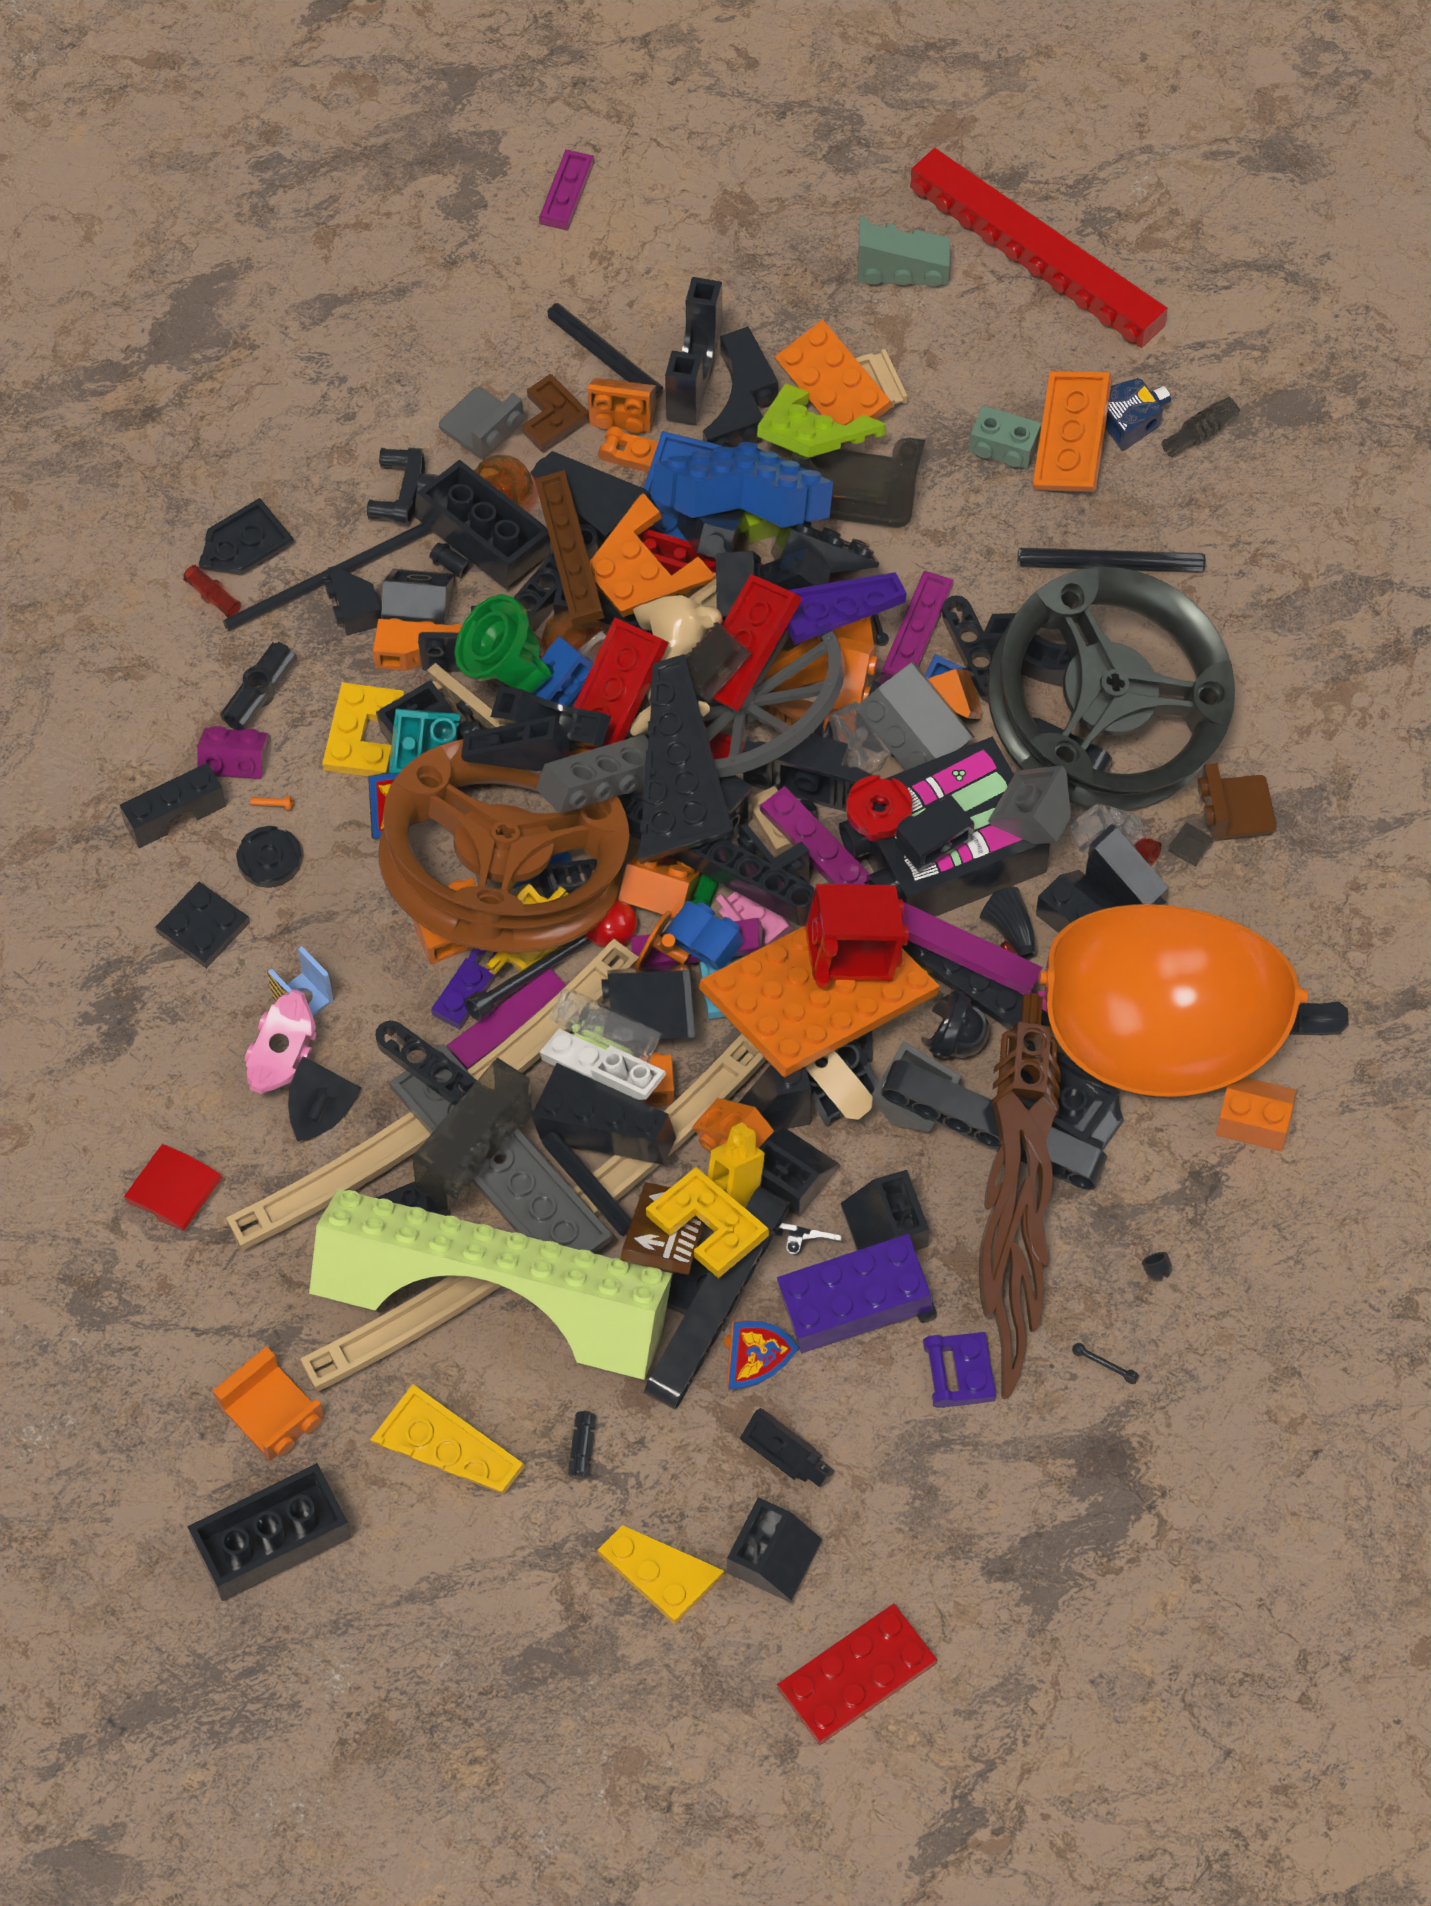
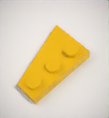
M623 1525L598 1549V1555L674 1625L725 1576L724 1570Z

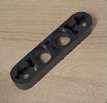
M951 596L943 603V622L965 667L970 672L979 696L988 703L987 677L993 654L981 640L984 631L970 602L963 596ZM952 608H956L958 612L962 611L961 623H959V618L955 612H951ZM970 631L976 634L977 639L973 642H965L960 638V635L963 632ZM982 656L987 658L990 663L985 667H977L972 663V660Z
M389 1020L378 1026L375 1037L378 1049L459 1110L473 1112L482 1106L484 1092L482 1084L401 1023ZM386 1034L389 1036L397 1034V1040L403 1046L401 1052L397 1042L392 1039L388 1040V1042L385 1041ZM414 1050H421L426 1054V1058L420 1063L410 1062L407 1056ZM440 1069H447L452 1073V1076L447 1082L442 1083L434 1080V1073ZM458 1081L460 1088L466 1093H470L473 1090L475 1098L466 1097L463 1099L462 1091L456 1087Z

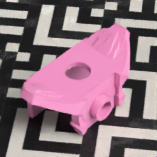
M292 989L289 993L282 995L274 1005L272 1004L269 1012H264L258 1025L259 1036L256 1043L252 1042L245 1055V1061L247 1062L246 1079L249 1083V1090L263 1094L290 1083L302 1056L310 1058L312 1048L308 1046L310 1041L316 1040L317 1033L315 1032L316 1025L305 993ZM276 1034H283L289 1039V1046L282 1053L272 1051L269 1045L271 1038Z

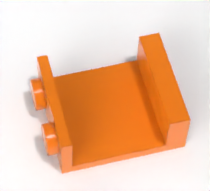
M267 1346L212 1390L216 1404L269 1461L273 1460L277 1455L283 1456L288 1453L294 1446V1441L304 1433L309 1434L320 1425L324 1417L321 1403L317 1399L312 1402L278 1367L276 1356Z

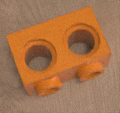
M717 1098L692 1126L700 1137L698 1139L699 1143L709 1152L727 1143L731 1127L741 1122L756 1132V1147L758 1148L774 1131L756 1107Z

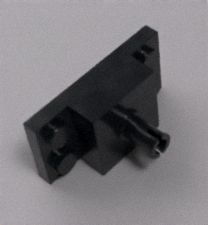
M823 720L814 730L813 734H810L805 740L784 755L758 768L744 772L743 780L753 787L764 790L775 786L779 791L785 786L797 799L810 800L815 804L846 812V803L852 786L859 780L872 776V774L858 767H848L849 744L833 740L832 737L836 731V726L828 721L826 728H823L825 720ZM747 740L743 753L762 746L766 742Z

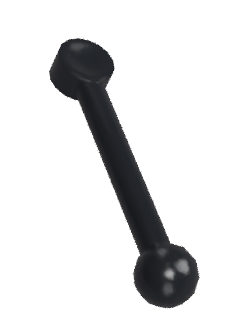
M877 613L872 615L877 631L876 643L879 646H886L889 638L883 632Z
M1075 1343L1072 1347L1074 1355H1083L1120 1374L1130 1384H1136L1139 1379V1374L1136 1371L1125 1370L1086 1350L1082 1343Z

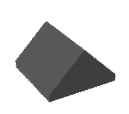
M903 1041L873 1091L872 1100L892 1126L929 1132L935 1122L893 1104L881 1095V1089L892 1063L895 1060L906 1061L956 1084L959 1082L961 1075Z

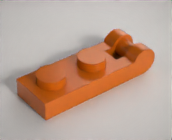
M609 427L605 434L606 442L601 444L598 457L603 461L649 473L658 441L624 433L618 427ZM617 446L625 447V450H617Z

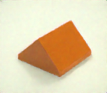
M954 669L928 678L954 712L966 718L981 719L983 711L969 670Z

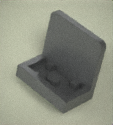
M476 387L439 421V428L483 460L524 422L522 399L512 393L502 403L483 388Z

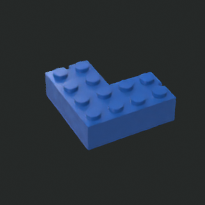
M741 442L737 447H717L715 451L711 452L695 451L692 452L691 456H670L666 461L655 462L651 499L668 507H674V510L691 518L741 508L783 528L797 525L798 523L802 524L804 520L811 522L829 518L833 481L822 477L818 471L799 467L800 464L798 462L781 459L775 452L763 451L757 448L755 443Z

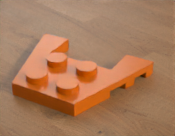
M644 493L638 497L590 560L596 586L622 617L633 614V609L639 605L649 603L661 597L676 594L683 596L691 593L690 589L704 584L707 585L716 579L715 575L699 557L675 574L670 575L638 538L639 534L662 518L660 511Z

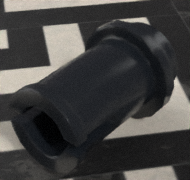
M438 542L432 548L429 555L435 566L441 565L459 578H463L471 567V561L451 550L448 543L442 544Z

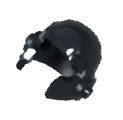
M962 991L950 992V994L942 997L932 1008V1012L943 1017V1020L930 1039L922 1036L921 1042L929 1047V1051L937 1059L949 1058L950 1056L966 1058L975 1055L983 1048L987 1041L989 1022L985 1014L973 1006L971 1003L972 999Z

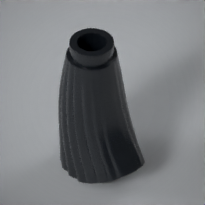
M1012 886L995 891L985 904L979 918L998 930L1014 954L1026 960L1032 959L1037 955L1035 937L1019 888Z

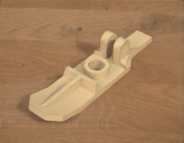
M835 1051L823 1056L828 1060L826 1067H817L815 1065L816 1061L807 1065V1072L845 1118L859 1120L872 1109L873 1096Z

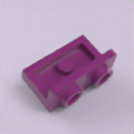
M222 726L205 727L197 744L198 767L208 763L213 773L217 776L261 779L263 775V757L269 744L268 733L259 732L255 729L231 730Z

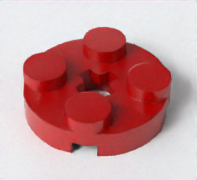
M880 775L868 776L856 782L849 792L846 803V816L851 826L857 832L863 834L867 840L874 842L882 838L895 836L899 823L912 815V797L907 787L894 778H891V781L880 779ZM877 802L879 805L886 804L885 811H874L873 803Z

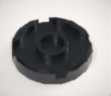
M264 826L249 832L241 840V845L239 849L237 848L236 852L239 872L246 881L258 887L272 888L282 886L294 878L300 870L302 862L299 841L291 832L286 829L285 831L280 830L276 826Z

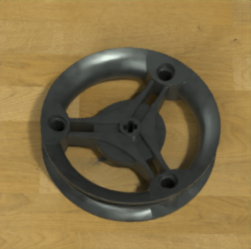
M1093 567L1076 570L1051 580L1033 593L1021 606L999 640L992 656L987 682L988 703L994 727L1000 741L1021 770L1063 766L1067 773L1070 803L1106 811L1144 808L1171 797L1187 785L1216 751L1226 735L1231 722L1235 700L1234 675L1227 649L1218 631L1205 613L1191 599L1168 583L1138 571L1115 567ZM1090 605L1123 608L1146 617L1157 624L1183 650L1194 671L1196 681L1178 680L1154 672L1149 662L1140 653L1126 645L1111 642L1095 621L1089 610ZM1077 622L1082 632L1084 633L1089 643V646H1086L1077 627L1075 626ZM1040 628L1059 629L1072 659L1063 677V694L1071 715L1062 734L1042 733L1034 722L1023 695L1021 670L1024 654L1033 636ZM1159 694L1184 697V700L1159 697ZM1152 715L1185 717L1186 723L1193 733L1184 748L1170 761L1160 767L1139 773L1118 774L1093 769L1092 762L1085 751L1100 735L1118 736L1132 733L1141 728ZM1078 721L1091 729V732L1081 746L1068 737Z

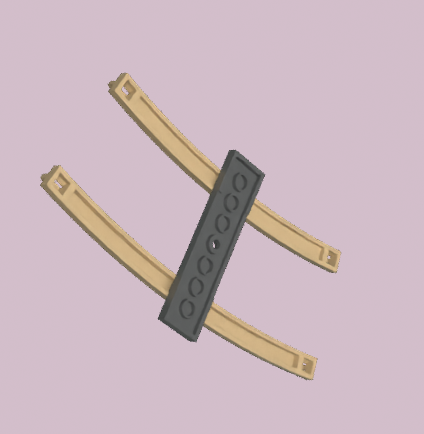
M613 939L550 1002L468 1070L463 1067L444 1044L436 1048L437 1051L482 1084L484 1102L479 1109L473 1112L459 1110L408 1071H404L390 1081L389 1084L391 1090L410 1112L373 1137L304 1178L226 1217L227 1224L233 1233L237 1245L243 1251L317 1213L329 1205L338 1189L345 1191L357 1190L435 1139L516 1233H522L527 1237L542 1241H553L559 1245L578 1250H589L594 1254L613 1240L612 1233L597 1218L601 1212L578 1186L573 1189L568 1186L491 1098L541 1058L539 1052L559 1028L569 1033L604 1000L602 997L601 979H608L607 970L634 968L639 957ZM617 955L620 957L612 967L608 966ZM742 1033L664 1111L669 1114L676 1135V1140L668 1157L695 1133L692 1126L717 1098L729 1100L767 1060ZM749 1050L746 1056L739 1062L738 1059ZM425 1056L424 1058H422L420 1061H418L417 1063L422 1062V1061L426 1058V1056ZM440 1069L434 1073L433 1078L437 1082H447L451 1078L452 1073L447 1069ZM458 1081L456 1087L462 1091L463 1099L466 1097L475 1098L474 1091L466 1093L460 1088ZM496 1155H504L506 1161L502 1164L495 1163L493 1159ZM614 1155L592 1174L617 1201L660 1164ZM255 1220L258 1221V1224L242 1232L239 1229ZM448 1276L377 1319L300 1358L301 1365L307 1374L311 1386L313 1385L315 1391L318 1392L423 1336L501 1287V1285L473 1277ZM333 1361L332 1365L315 1373V1369Z

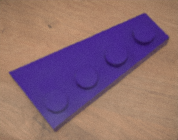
M896 572L791 589L789 591L800 596L802 601L788 623L787 629L794 644L901 605L906 602L907 592Z

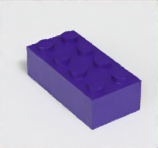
M909 1234L777 1277L780 1294L801 1354L933 1309L931 1294Z

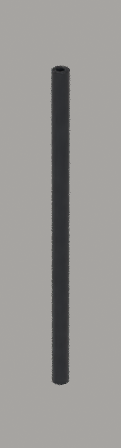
M421 523L335 565V567L350 573L433 531ZM328 569L224 619L223 624L227 631H231L325 585L324 581L330 580Z

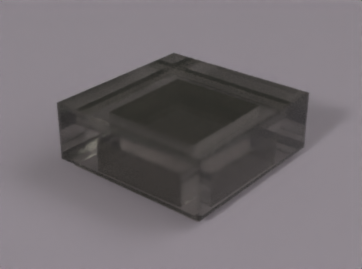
M1186 822L1169 845L1168 851L1197 867L1213 845L1214 838Z

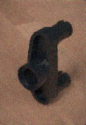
M409 447L408 450L381 448L379 454L380 467L405 469L399 499L395 502L369 499L367 504L368 519L394 521L395 524L410 525L415 518L416 492L438 475L425 474V457L422 448Z

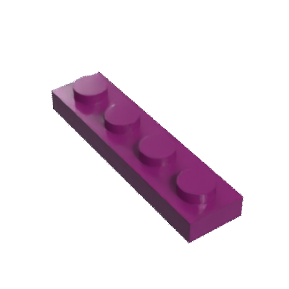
M785 786L760 804V812L793 846L801 841L809 849V862L830 884L860 885L862 882L867 885L866 878L870 873Z

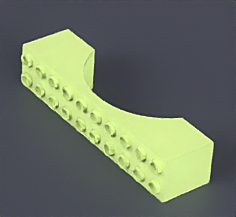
M338 1189L316 1226L309 1294L376 1311L380 1304L393 1292L421 1279L456 1275L487 1280L520 1294L548 1315L567 1339L577 1363L644 1380L661 1343L672 1273L661 1271L658 1268L620 1260V1258H609L594 1254L589 1250H578L562 1246L553 1241H542L527 1237L522 1233H511L495 1229L486 1224H475L460 1220L455 1216H444L425 1211L419 1207H409L393 1203L388 1199H377L361 1195L356 1191Z

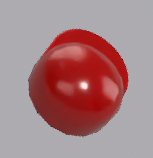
M616 900L606 917L596 927L584 934V936L590 942L603 948L613 939L625 947L631 943V937L635 936L638 925L637 916L629 904Z

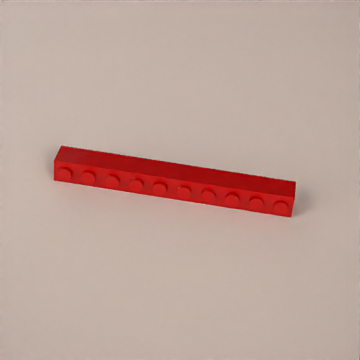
M935 147L911 168L910 188L918 196L925 197L935 204L941 212L948 213L958 220L964 228L971 229L981 236L986 243L997 247L1009 259L1017 261L1027 268L1032 275L1040 277L1050 284L1055 291L1063 293L1073 300L1078 307L1092 313L1101 323L1112 327L1122 334L1127 341L1143 348L1165 327L1168 310L1166 306Z

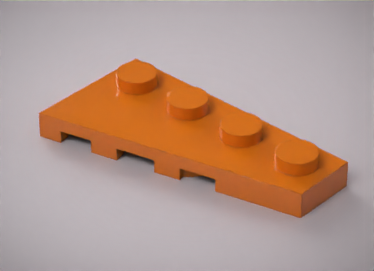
M870 616L832 630L836 638L842 637L874 645ZM816 636L801 642L789 651L787 649L781 650L762 683L822 641ZM826 652L771 691L779 692L795 689L826 679L828 653Z

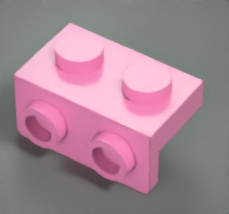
M734 892L728 898L722 894L716 898L722 906L719 912L723 918L728 917L733 921L759 918L762 923V947L785 936L793 929L784 917L737 892Z

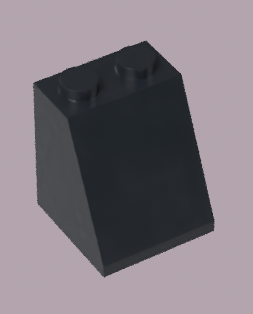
M687 963L607 970L608 979H601L602 997L610 1001V1012H604L605 1031L612 1032L613 1040L695 1037L690 970Z

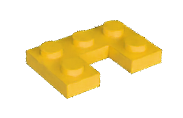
M342 682L322 763L323 771L367 777L388 773L392 745L363 741L368 720L378 722L376 711L404 696L405 691Z
M697 1167L646 1208V1216L669 1236H672L694 1216H697L710 1227L714 1233L694 1249V1258L718 1278L769 1236V1229Z

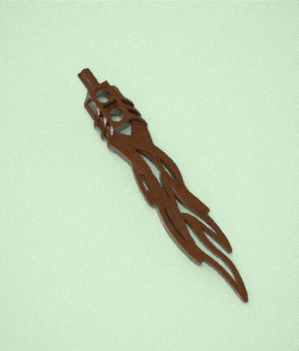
M1032 993L1031 995L1023 994L1021 1022H1018L1010 1031L1002 1034L1000 1062L994 1066V1073L999 1070V1077L993 1083L992 1088L993 1090L998 1086L997 1095L992 1099L991 1106L996 1118L1000 1147L993 1160L985 1192L984 1207L986 1210H989L991 1207L992 1209L986 1222L980 1245L979 1289L983 1314L985 1317H989L994 1313L1001 1344V1397L1004 1400L1011 1395L1016 1386L1026 1349V1332L1020 1301L1021 1280L1025 1294L1030 1332H1034L1039 1326L1042 1315L1044 1294L1043 1269L1049 1265L1043 1216L1051 1196L1053 1175L1046 1141L1054 1117L1058 1115L1059 1105L1056 1099H1059L1060 1088L1057 1082L1061 1080V1071L1057 1064L1058 1043L1054 1037H1051V1026L1041 1025L1043 996H1038L1039 994ZM1008 1038H1009V1049H1008V1055H1007ZM1023 1039H1029L1034 1042L1036 1051L1026 1049ZM1021 1071L1028 1072L1032 1076L1033 1084H1027L1022 1080ZM1019 1098L1037 1100V1102L1027 1110ZM1021 1137L1027 1156L1028 1177L1021 1184L1016 1197L1021 1156ZM1001 1168L1000 1182L996 1187V1179ZM1038 1171V1179H1039V1182H1038V1195H1037V1203H1036L1035 1181H1036V1172ZM1019 1222L1032 1270L1035 1297L1024 1253L1019 1245L1013 1241ZM994 1231H995L994 1242H993V1248H992L991 1263H990L991 1245H992V1239H993V1235H994ZM1008 1256H1010L1009 1301L1016 1330V1355L1013 1366L1010 1331L1001 1292Z

